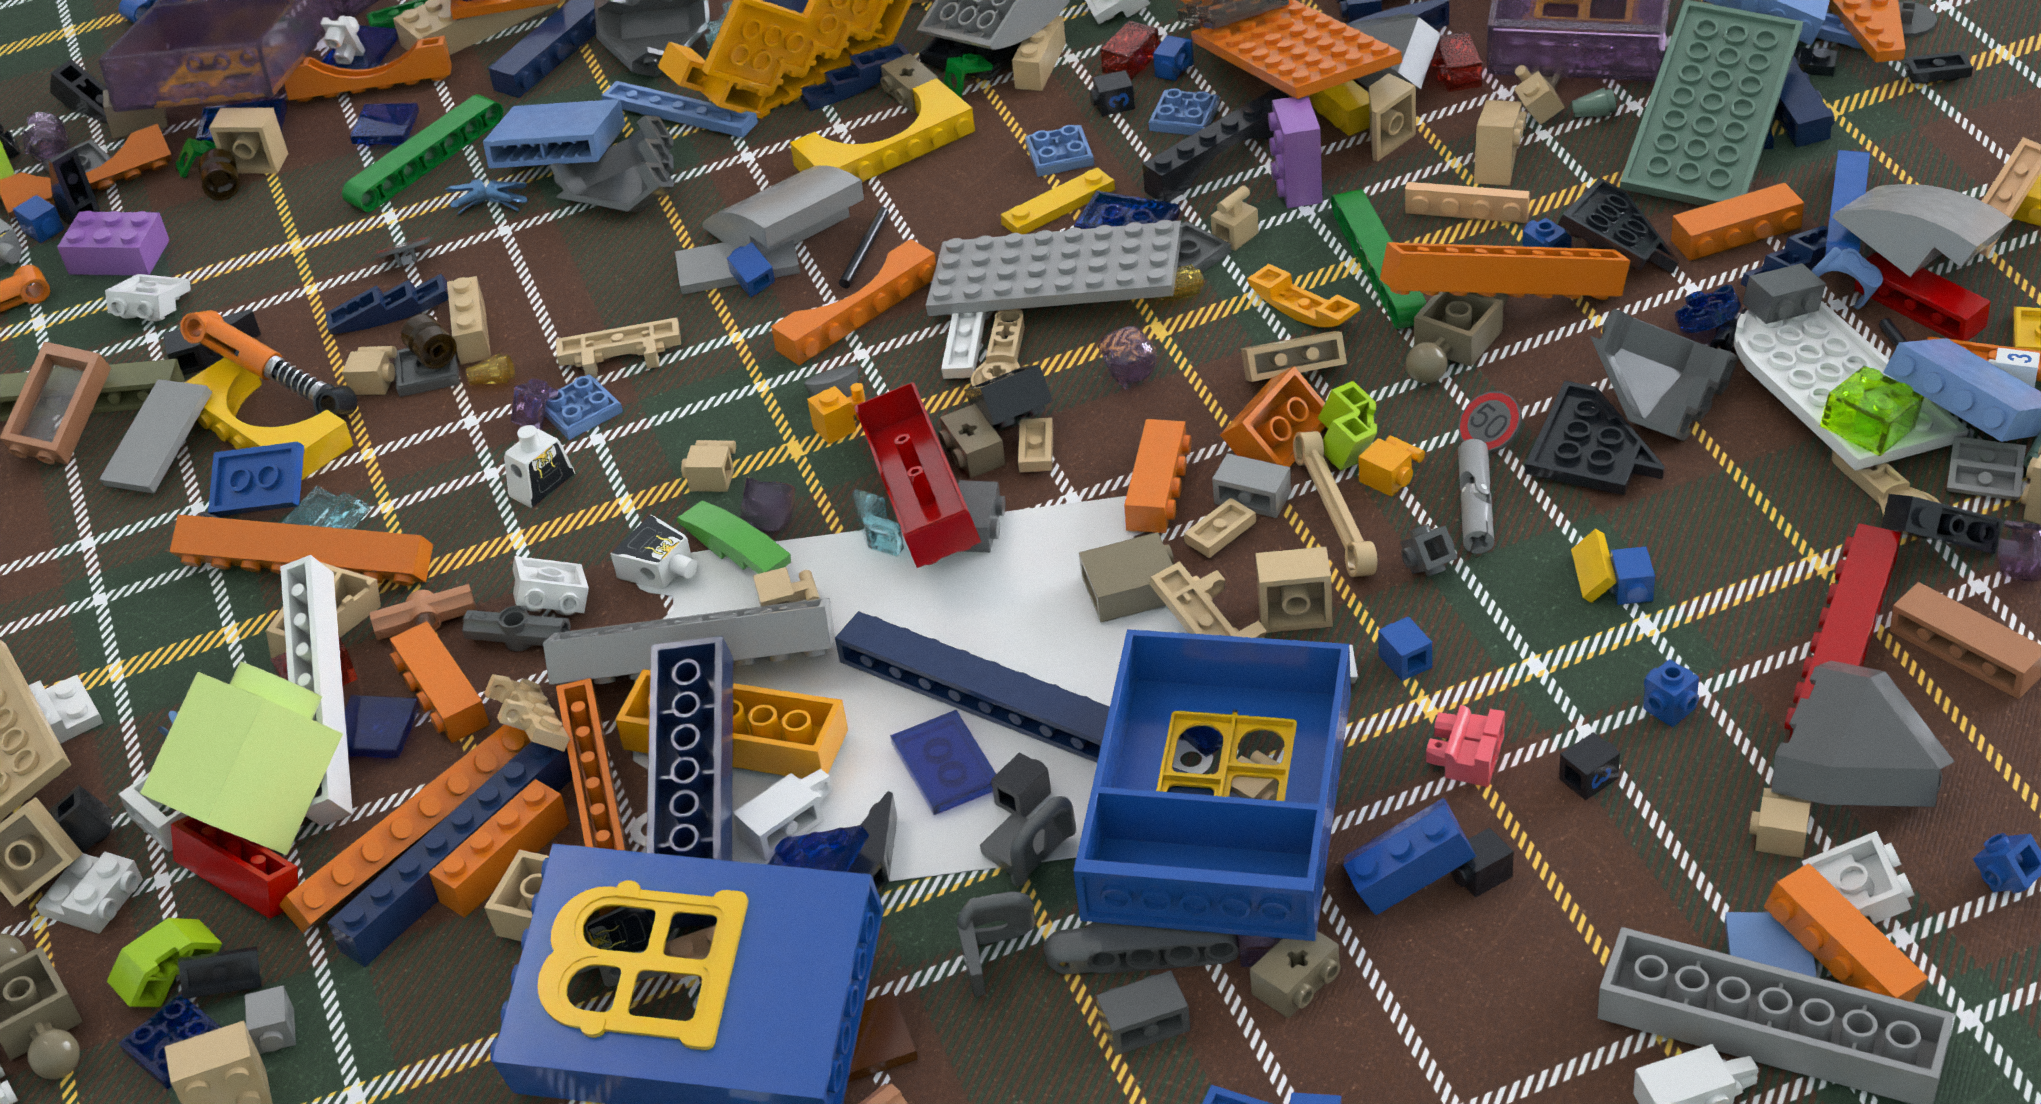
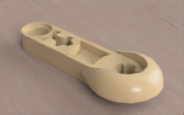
M1021 309L999 310L997 312L986 353V360L971 375L972 386L1020 368L1017 360L1025 329L1023 311Z
M1832 449L1833 463L1880 504L1882 516H1884L1889 494L1914 496L1940 503L1932 495L1910 487V482L1889 464L1882 463L1855 471Z

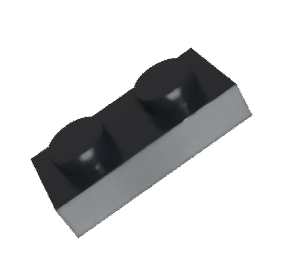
M1796 47L1794 56L1803 73L1834 77L1838 51L1827 48Z
M1965 51L1905 57L1904 68L1912 84H1926L1932 81L1958 80L1959 78L1972 77L1973 66Z
M257 946L178 958L183 999L262 987Z

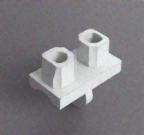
M340 16L338 21H332L329 18L323 17L321 25L326 32L323 41L326 46L336 49L333 57L337 63L351 64L354 56L364 55L365 48L356 34L359 30V24L354 17Z

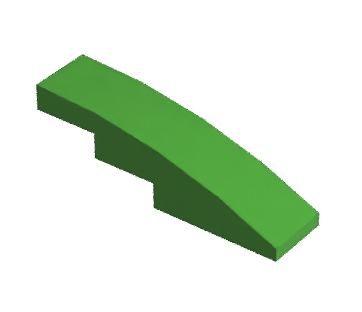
M702 500L677 517V522L720 559L727 556L743 570L750 567L757 574L784 568L791 563V554L767 535L743 519Z

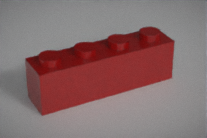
M1877 251L1866 259L1875 265L1883 276L1882 284L1870 297L1871 299L1953 340L1969 341L1987 327L1991 301L1925 268L1920 269L1909 277ZM1856 279L1855 291L1864 295V289Z
M186 816L171 823L173 861L269 919L284 912L279 906L287 894L298 887V867L262 845L206 824L191 816Z

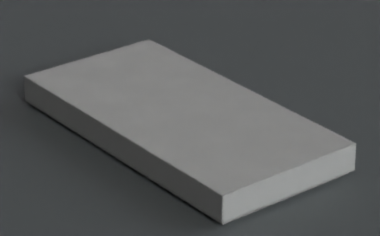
M794 240L764 255L773 268L774 278L800 273ZM724 242L675 251L681 294L738 285L739 283L730 273L727 257L736 248Z
M158 379L99 480L104 486L155 493L212 394L208 386Z

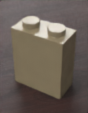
M1158 532L1079 552L1081 577L1100 623L1166 606L1150 586L1151 576L1174 564L1171 547L1169 544H1163Z

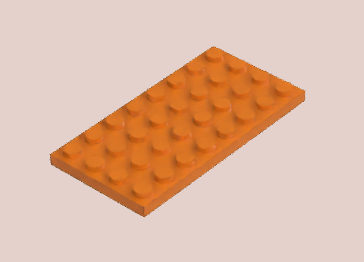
M1276 0V3L1268 6H1255L1251 8V12L1231 14L1224 21L1218 23L1208 22L1202 24L1200 29L1191 31L1195 44L1296 99L1403 63L1400 50L1296 0Z

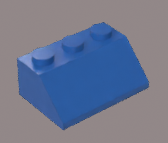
M1442 798L1344 856V867L1357 893L1376 916L1475 858L1476 854L1445 798Z

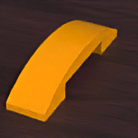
M1271 264L1266 265L1247 278L1248 284L1271 306L1287 316L1311 326H1338L1361 310L1359 304L1337 294L1327 300L1293 285L1291 273Z

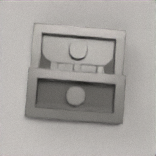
M1954 436L1946 491L2019 501L2026 445Z

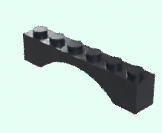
M1274 88L1142 163L1145 193L1165 205L1187 192L1203 168L1230 146L1253 138L1269 140V138L1274 137V131H1270L1268 123V113L1273 112L1272 100L1290 97Z

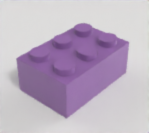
M1308 96L1299 99L1290 97L1272 100L1273 112L1268 113V123L1270 131H1274V137L1269 138L1271 155L1275 156V162L1270 163L1272 179L1276 180L1278 197L1284 198L1287 208L1323 203L1320 126Z
M84 211L77 214L59 243L58 250L68 274L150 275L168 244L169 237L158 212Z

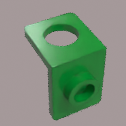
M964 54L962 57L948 58L944 84L962 98L965 74L992 70L993 65L981 55ZM952 74H954L957 79L956 88H954L952 85Z
M187 138L176 161V167L180 176L187 177L196 155L201 157L208 150L215 149L216 145L208 140H202L201 142ZM188 154L186 164L184 165L185 157Z

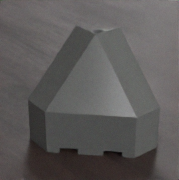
M708 0L594 1L597 39L632 72L656 77L663 73L658 68V64L668 42L690 48L710 26Z
M1409 12L1346 24L1383 43L1389 44V46L1400 50L1403 63L1357 78V81L1369 88V86L1389 73L1415 85L1416 90L1417 88L1421 89L1441 35L1438 31Z
M644 115L637 121L641 129L628 139L609 147L598 162L553 163L549 167L554 174L556 184L564 190L556 197L623 211H644L674 187V180L669 174L674 170V156L669 153V150L673 147V138L659 116Z
M1615 308L1604 321L1601 339L1590 336L1628 421L1681 441H1685L1690 435L1691 428H1689V425L1692 421L1700 422L1712 408L1711 400L1713 395H1722L1727 389L1739 360L1737 355L1720 348L1715 349L1633 318Z
M1828 661L1816 666L1810 677L1811 684L1815 685L1809 699H1800L1790 721V726L1793 728L1789 743L1781 742L1775 754L1771 792L1826 805L1936 807L1937 794L1943 779L1940 769L1955 761L1888 674L1881 670L1835 661Z

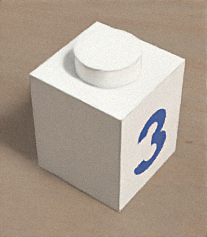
M1998 348L1996 360L1989 359L1988 362L2035 387L2040 353Z

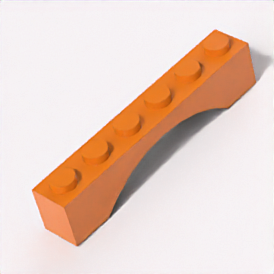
M444 35L419 39L399 58L385 65L370 69L353 70L338 68L322 63L312 57L283 61L280 70L288 100L297 99L298 102H305L311 100L314 96L323 95L325 98H331L339 95L340 92L346 91L361 93L371 87L387 89L392 87L393 84L403 82L405 85H413L422 79L442 80L451 74L452 64Z
M155 124L131 133L125 144L111 159L87 172L86 176L91 188L104 190L115 185L114 181L122 178L132 180L141 176V172L152 168L153 171L168 166V162L172 161L171 153L159 125ZM20 172L0 180V197L10 219L16 217L13 208L35 195L56 207L52 197L51 181L48 177H39Z
M909 239L887 254L886 261L880 272L858 292L826 306L794 311L772 325L771 329L776 351L800 366L933 280L936 269L935 253Z

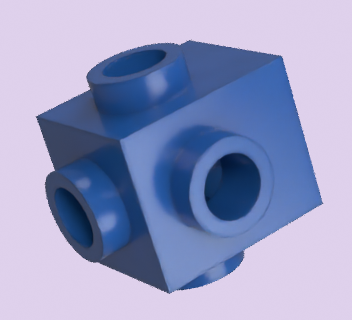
M1669 659L1658 669H1652L1645 677L1643 709L1669 726L1674 727L1696 709L1699 701V677L1688 668H1684Z
M2000 833L1992 836L1984 842L1985 848L1973 858L1983 880L1988 884L1992 892L2011 891L2012 893H2019L2032 886L2034 881L2041 876V850L2031 833L2012 836Z

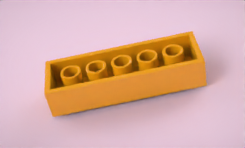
M642 669L615 719L624 750L649 753L651 670ZM733 683V767L784 776L792 773L797 778H804L819 769H822L827 774L829 773L848 732L843 700Z

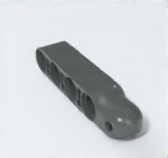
M1093 922L1086 928L1065 929L1053 932L1047 937L1043 949L1047 964L1059 973L1065 975L1091 972L1108 974L1225 964L1238 957L1239 942L1236 934ZM1066 962L1069 965L1064 967L1059 965V963Z

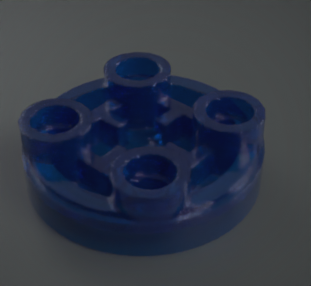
M1724 285L1711 293L1704 294L1703 291H1696L1685 297L1687 304L1677 310L1674 315L1680 331L1697 333L1712 329L1730 320L1741 309V303L1733 286Z

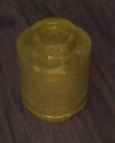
M1192 264L1178 267L1173 296L1161 297L1162 301L1169 299L1172 302L1200 294V287L1204 286L1201 270L1199 268L1195 269Z

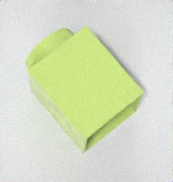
M241 661L230 684L197 672L140 794L206 824L287 855L343 733L312 720L322 700V696L279 676Z

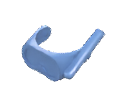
M1834 247L1811 270L1818 277L1827 272L1839 271L1857 279L1864 289V295L1854 305V308L1857 310L1865 305L1883 281L1881 271L1852 248L1840 250L1838 247Z

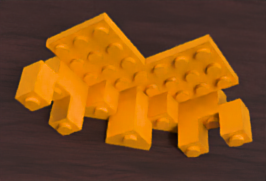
M733 0L706 61L693 49L668 42L658 68L679 86L702 92L718 107L739 113L745 111L754 112L757 114V118L762 119L771 114L770 110L779 104L786 105L801 97L802 89L800 88L824 83L825 72L850 66L851 55L892 45L913 0H808L803 13L762 0Z

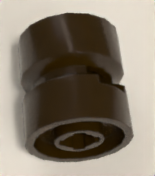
M217 148L205 152L199 159V171L204 193L214 200L223 201L232 198L238 192L240 185L234 156L229 151Z
M417 314L404 324L401 331L402 342L425 367L438 369L447 365L453 359L456 353V342L431 315Z

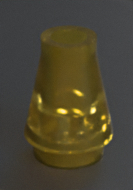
M498 353L474 366L467 367L466 375L470 385L508 383L509 379L515 377V368L508 354L502 355Z

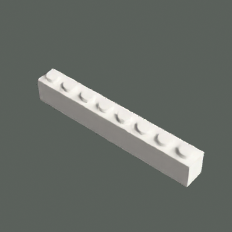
M308 555L280 566L288 681L322 696V700L312 720L343 733L305 815L322 827L353 815L334 574L312 555Z

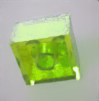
M1864 365L1829 392L1820 427L1881 456L1916 427L1924 396L1915 392L1910 385L1900 383L1883 375L1879 370Z

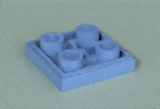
M1176 88L1164 90L1150 118L1149 131L1184 135L1197 133L1211 124L1220 105L1219 95L1209 94L1205 91L1196 93L1184 92Z
M1066 125L1061 129L1052 131L1041 130L1032 135L1025 136L1026 147L1037 177L1094 166V157L1081 125Z
M590 374L578 377L571 384L559 390H553L547 396L536 401L538 410L568 440L623 412L621 403Z
M1725 912L1728 955L1817 978L1814 956L1780 922L1775 920L1769 912Z

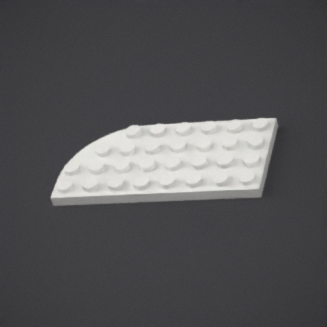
M1821 301L1819 311L1765 324L1749 309L1740 315L1734 335V346L1746 370L1759 380L1855 471L1952 445L1954 436L1967 438L1969 430L1946 409L1884 374L1883 371L1889 359L1823 301Z

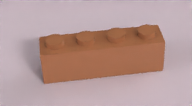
M1920 582L1916 583L1893 605L1890 632L2017 699H2020L2041 678V645Z

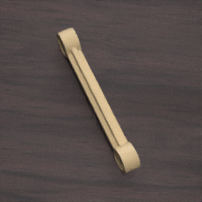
M1318 431L1297 432L1293 441L1295 461L1299 466L1306 465L1345 548V563L1351 577L1373 576L1377 570L1375 545L1372 541L1363 540L1323 457L1324 445L1321 434Z

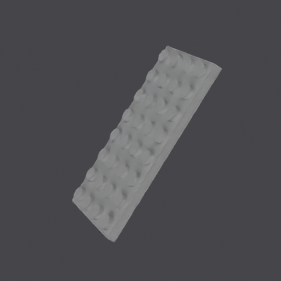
M1161 220L1148 224L1133 222L1125 226L1111 227L1109 225H1101L1091 229L1070 228L1066 231L1056 232L1043 230L1034 234L1012 233L1000 237L986 235L977 239L962 240L960 238H953L943 241L926 302L928 316L954 313L961 314L1173 296L1182 237L1181 221Z

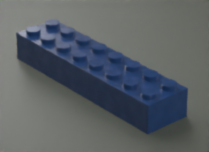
M723 636L651 645L646 853L732 861L733 656ZM645 909L646 914L654 924L655 911ZM677 913L672 917L669 929L716 924L717 918L710 915Z

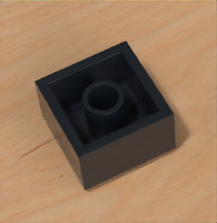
M1040 365L1023 366L964 390L969 404H976L993 428L998 427V429L1016 423L1015 416L1020 418L1026 415L1030 417L1045 411V404L1053 402Z

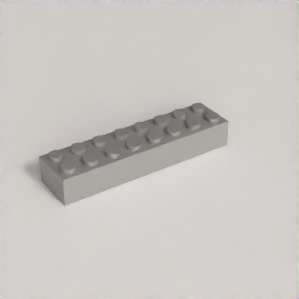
M830 598L554 633L543 642L549 685L558 683L563 685L587 678L594 679L595 684H605L616 681L618 676L628 674L631 680H636L642 669L651 670V645L723 636L733 656L735 666L751 665L756 663L757 658L769 656L771 662L791 659V654L804 652L805 657L825 655L826 650L832 647L835 640Z
M1621 927L1599 990L1598 1019L1701 1047L1713 1044L1716 1051L1741 1058L1751 1056L1753 1061L1910 1104H1934L1955 1013Z

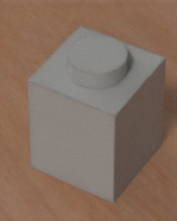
M284 985L246 994V1027L258 1053L276 1051L296 1045L294 1008Z

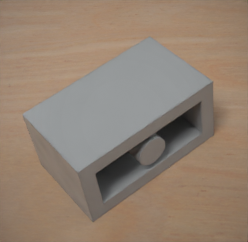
M1227 453L1212 478L1214 504L1221 505L1229 498H1232L1253 510L1256 514L1277 518L1291 494L1290 467Z

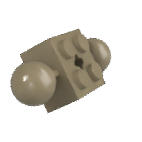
M1439 292L1438 295L1433 296L1414 317V347L1410 349L1406 357L1408 374L1419 383L1429 384L1436 382L1445 374L1448 364L1447 359L1472 367L1502 332L1503 306L1507 303L1509 295L1506 293H1496L1495 297H1486L1478 293H1468L1467 296H1456L1449 292Z
M0 934V1043L10 1061L28 1052V1063L38 1076L45 1079L63 1078L75 1069L80 1058L79 1044L75 1037L68 1033L67 1030L83 1021L42 946L27 953L24 944L17 937L10 934Z

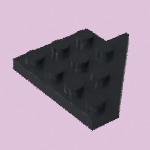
M1601 177L1563 213L1557 224L1564 228L1565 232L1570 236L1582 238L1590 242L1595 249L1617 250L1630 260L1629 268L1632 269L1636 268L1641 271L1651 261L1673 274L1680 262L1629 194Z
M1564 380L1525 463V474L1620 495H1625L1634 474L1663 480L1665 469L1662 462L1597 387Z

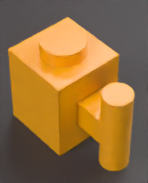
M861 383L851 385L852 396L846 397L836 386H833L807 399L813 429L828 444L856 432L854 414L857 420L859 418L854 407L866 401L864 388Z
M1391 435L1388 436L1386 441L1378 438L1358 456L1359 482L1393 497L1402 487H1406L1413 477L1412 460L1421 463L1425 457V451Z

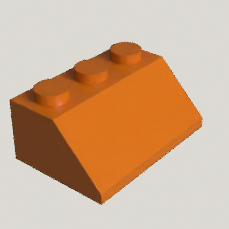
M1293 366L1271 378L1224 429L1220 436L1238 456L1290 467L1295 462L1293 452L1295 434L1297 432L1312 431L1320 433L1326 427L1317 419L1325 402L1297 368Z

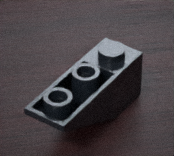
M253 309L222 317L224 322L252 338L261 335ZM180 329L163 333L168 359H177L183 375L205 370L224 358L201 343L192 344L187 342L183 338Z
M1889 494L1881 528L1902 532L1901 534L1995 554L2003 519L1914 496Z
M887 791L882 799L871 807L868 816L858 828L852 830L846 843L837 854H833L825 867L826 870L871 874L878 895L889 883L897 825V812L892 792Z

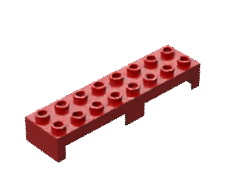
M908 383L855 405L856 407L854 408L865 432L876 466L916 567L932 565L941 558L956 552L966 551L973 545L980 543L981 540L915 383Z

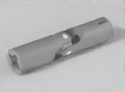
M1469 439L1462 442L1458 447L1463 546L1466 550L1478 554L1489 551L1494 545L1489 454L1486 443L1478 439Z

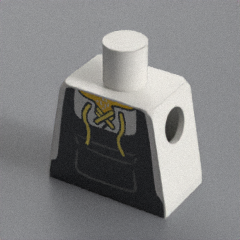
M526 425L518 430L519 442L506 451L504 461L509 497L533 508L573 476L575 472L557 438L536 429L535 426Z
M649 515L610 553L617 578L659 589L666 588L678 575L687 579L692 578L698 566L697 561L692 559L687 537L653 515Z

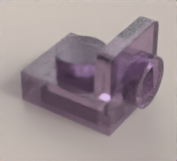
M531 379L526 384L515 386L511 422L520 426L532 425L536 429H543L546 399L558 397V390L547 386L548 383L539 379Z

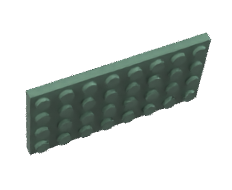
M1684 0L1622 174L1620 188L1701 206H1707L1747 194L1802 32L1803 21Z

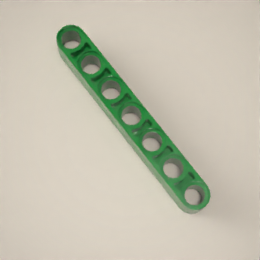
M476 94L346 182L342 189L343 200L365 212L375 210L495 127L503 118L504 111L502 105L482 95Z
M1357 189L1332 195L1331 207L1334 218L1395 329L1399 330L1414 326V317L1427 302L1420 291H1410L1408 295L1396 294L1390 291V287L1380 280L1387 242L1393 241L1363 189Z

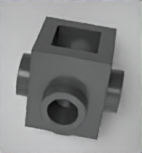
M1425 524L1410 530L1411 537L1400 541L1402 560L1406 567L1411 569L1412 574L1423 571L1426 577L1446 570L1445 563L1458 558L1453 540L1446 526L1430 529L1429 524Z

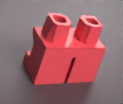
M1460 705L1457 715L1438 712L1434 726V736L1446 738L1449 741L1429 739L1426 748V763L1444 766L1445 778L1489 787L1504 739L1505 711L1490 709L1488 716L1471 714L1468 707Z

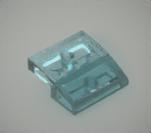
M316 486L299 503V507H296L281 523L353 529L370 511V505L345 492H342L337 497Z

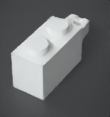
M819 769L800 780L790 773L780 781L772 784L770 788L733 812L739 838L765 861L824 821L820 803L833 791L830 776L822 769Z
M1713 1044L1635 1069L1633 1094L1639 1104H1734V1097L1743 1093L1742 1090L1757 1083L1758 1067L1751 1056L1729 1061L1721 1059Z

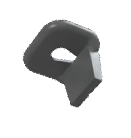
M1064 796L1054 797L1030 819L1012 813L980 844L981 853L1011 875V882L1014 886L1024 885L1028 880V876L1041 864V861L1045 860L1064 840L1075 835L1077 828L1072 802Z
M1004 892L973 898L961 909L957 918V927L963 960L974 997L986 995L978 946L1021 937L1034 927V904L1031 897L1027 894ZM994 921H1007L1000 926L974 929V927Z

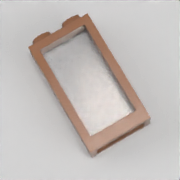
M44 341L0 436L2 442L9 448V453L19 458H26L27 456L36 457L38 460L50 465L55 464V462L68 465L111 370V367L100 353Z

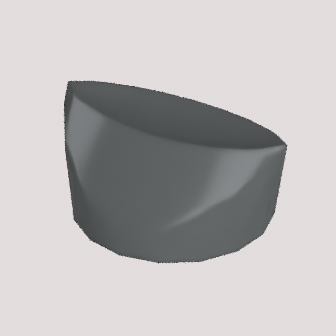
M858 366L836 368L811 377L804 383L810 398L833 386H836L846 397L852 396L850 387L852 384L858 383Z

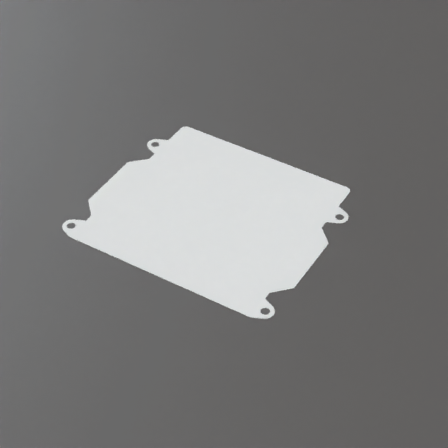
M1126 496L1006 511L1004 516H999L1000 535L998 539L993 540L990 553L956 552L941 558L932 565H924L919 568L915 565L900 525L775 541L791 554V563L786 566L791 583L800 581L799 573L801 571L810 570L820 599L830 598L835 637L853 616L860 611L870 616L879 617L899 627L908 628L928 638L937 639L941 643L957 649L966 650L986 660L995 661L1002 666L1026 673L1049 684L1058 685L1062 689L1078 695L1087 696L1107 706L1111 704L1127 629L1188 633L1167 606L1100 623L1081 577L1079 552L1133 539L1134 536L1144 533L1140 531H1126L1124 509ZM711 550L691 552L692 559L697 561L698 566L695 575L690 579L678 575L666 588L662 589L636 583L645 592L673 596V610L663 619L760 607L753 575L757 573L750 567L743 570L727 556L720 559ZM835 640L832 647L826 650V654L821 656L805 657L804 652L791 654V659L771 662L769 656L757 658L756 663L745 666H735L733 661V683L843 700L848 732L828 773L831 778L833 791L820 803L824 821L766 861L739 838L733 812L786 776L733 767L732 861L826 870L825 867L830 857L838 853L848 840L852 830L858 828L868 816L871 807L878 803L887 791H890L894 797L897 825L889 882L1000 868L981 853L980 844L1011 815L1008 811L995 805L991 779L1019 752L1031 759L1041 761L1048 768L1051 794L1026 818L1030 819L1050 799L1057 796L1067 797L1072 802L1077 828L1075 835L1064 840L1041 862L1077 857L1097 767L1096 762L840 663ZM1178 739L1173 767L1196 774H1203L1207 771L1213 760L1210 750L1197 742ZM633 751V761L648 770L649 753ZM1187 752H1197L1201 755L1202 761L1195 767H1187L1181 763L1180 758ZM646 812L634 821L630 829L631 837L635 843L647 847V836L641 833V828L647 823Z

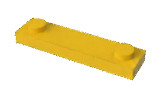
M1096 167L1000 214L1001 223L1012 233L1027 234L1114 191L1115 182L1110 176Z

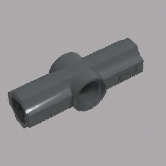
M511 606L501 612L467 610L463 618L462 631L465 639L505 642L506 648L517 652L526 650L532 645L543 646V642L552 634L570 631L571 626L568 618L528 615L524 607Z

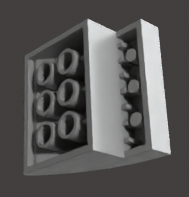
M935 0L916 30L922 34L992 50L1001 49L1026 40L1042 30L1058 16L1070 0Z
M827 165L810 167L713 214L702 223L703 228L723 243L727 242L734 248L746 246L753 242L764 256L792 240L797 244L849 218L848 207L864 200L862 180L836 167Z
M1916 184L1877 186L1844 206L1832 216L1909 277L1942 253L1962 267L1996 241L2013 220L1996 208L1974 197L1950 189Z

